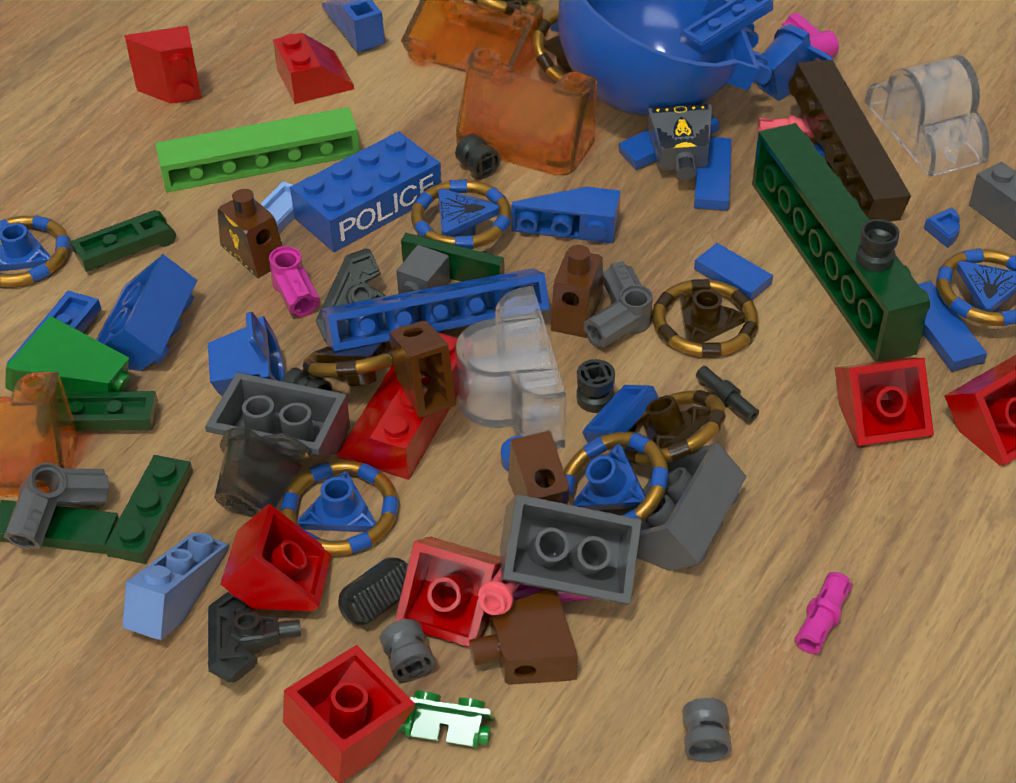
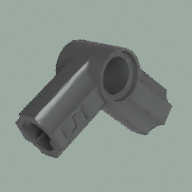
M623 261L612 263L603 272V284L613 304L584 321V331L589 337V341L598 349L602 346H608L627 333H642L651 324L652 292L647 287L641 285L632 266H627Z
M40 463L33 468L21 483L19 497L3 537L8 539L10 544L17 547L38 550L42 545L56 506H103L107 502L109 490L108 475L105 474L104 469L60 468L53 463ZM38 480L46 483L50 493L39 490L35 481Z

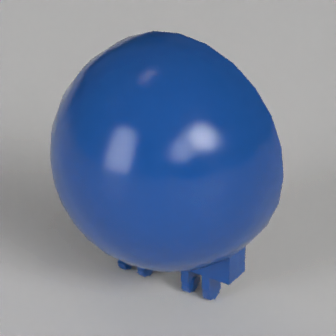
M559 0V38L570 68L589 92L605 104L620 111L639 116H648V108L700 105L718 93L726 84L749 90L752 83L758 82V84L761 83L763 85V83H767L772 79L773 72L767 66V57L752 50L759 44V36L754 32V23L704 54L698 53L680 41V31L730 0Z

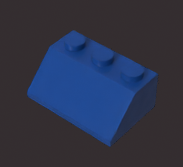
M162 254L124 285L96 340L129 357V370L141 371L152 362L158 364L164 359L170 349V346L167 344L169 338L178 331L182 324V320L179 319L181 313L190 306L194 299L191 293L197 279Z

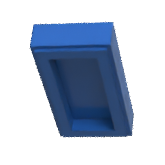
M716 243L695 259V270L712 280L721 281L742 290L751 300L772 284L773 275L719 243Z
M624 385L584 428L582 433L586 441L591 442L600 436L610 433L627 432L644 414L648 404L658 398L654 386Z

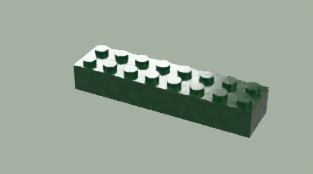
M797 123L759 131L752 186L874 362L916 355L921 337L923 336L927 312L930 309V299L927 292L920 288L911 276L909 268L902 264L896 254L892 267L884 272H871L858 265L856 254L861 243V229L864 223L871 219H868L859 207L856 198L849 194L843 186L840 177L834 174L828 166L825 157L818 153L812 145L809 136L803 133Z

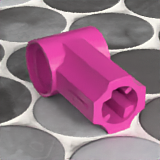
M799 13L789 15L788 19L782 24V26L790 24L808 32L811 46L830 55L832 58L838 54L839 44L836 35L830 30L820 32Z
M290 246L274 249L269 256L273 288L280 292L290 314L298 315L299 318L311 315L313 310L320 306V300L302 265L301 253L298 249Z

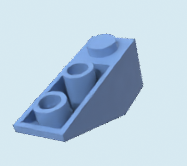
M191 533L126 582L123 628L162 640L184 621L228 551L229 544L214 540L212 536L205 533Z

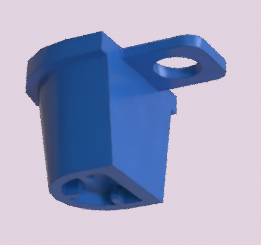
M790 24L784 25L776 31L774 41L762 53L768 59L767 66L773 72L772 79L767 83H763V85L761 83L758 84V82L756 84L762 91L779 101L790 94L789 80L794 74L797 62L817 61V58L820 60H833V58L811 46L808 32Z
M253 312L246 313L247 327L208 343L210 383L221 396L224 395L236 372L282 381L285 376L286 367L281 348L264 316L257 318Z

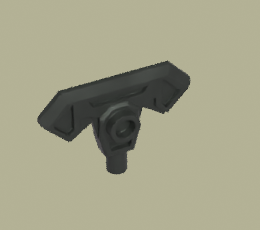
M365 248L345 256L322 308L386 296L367 284V282L381 274L370 249ZM320 310L316 323L324 341L327 342L322 311Z
M230 592L225 593L208 606V671L227 682H237L256 667L255 665L258 661L254 655L262 649L279 645L280 639L301 637L300 619L278 622V616H258L253 612L255 609H252L242 600L231 595Z

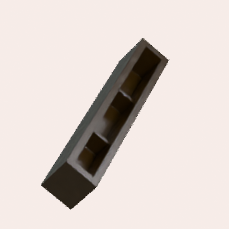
M834 61L797 62L794 74L789 80V92L794 96L801 109L802 116L806 118L813 131L814 138L818 140L823 149L827 162L831 164L836 175L840 177L843 186L849 194L856 198L859 207L868 219L901 220L911 194Z

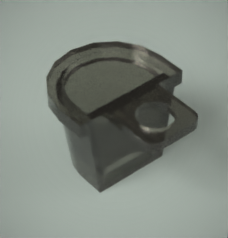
M246 426L229 429L224 432L219 445L224 454L214 498L222 507L248 517H254L268 504L276 508L292 476L300 473L302 465L295 460L310 458L312 450L287 433L259 436ZM279 444H286L295 450L283 448Z

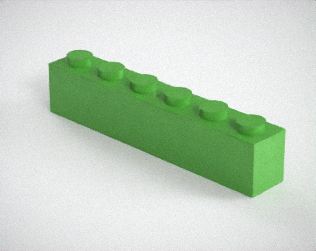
M349 107L155 143L166 193L346 159L360 151L358 130Z

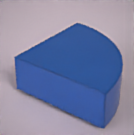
M949 208L927 218L924 229L948 248L958 238L960 217L953 208Z

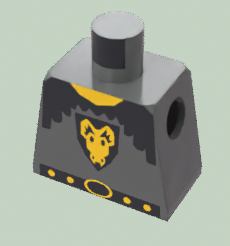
M712 104L648 108V135L661 169H676L677 178L690 180L696 176V168L707 166Z

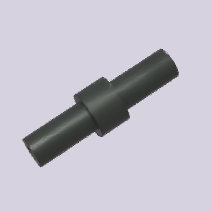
M702 366L697 371L696 378L712 390L721 399L725 407L733 408L748 422H752L757 418L759 410L740 395L741 390L729 380L723 381L707 366Z

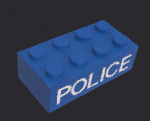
M398 131L291 186L290 192L294 219L331 251L336 252L412 211L413 204L421 193L441 183L440 162Z

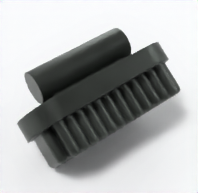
M385 558L346 585L341 590L338 598V606L342 616L350 623L365 625L399 602L408 563L399 558Z

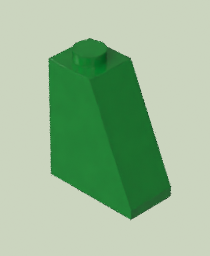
M50 316L6 365L5 388L11 392L38 396L41 393L125 391L131 379V375L128 374L129 357Z

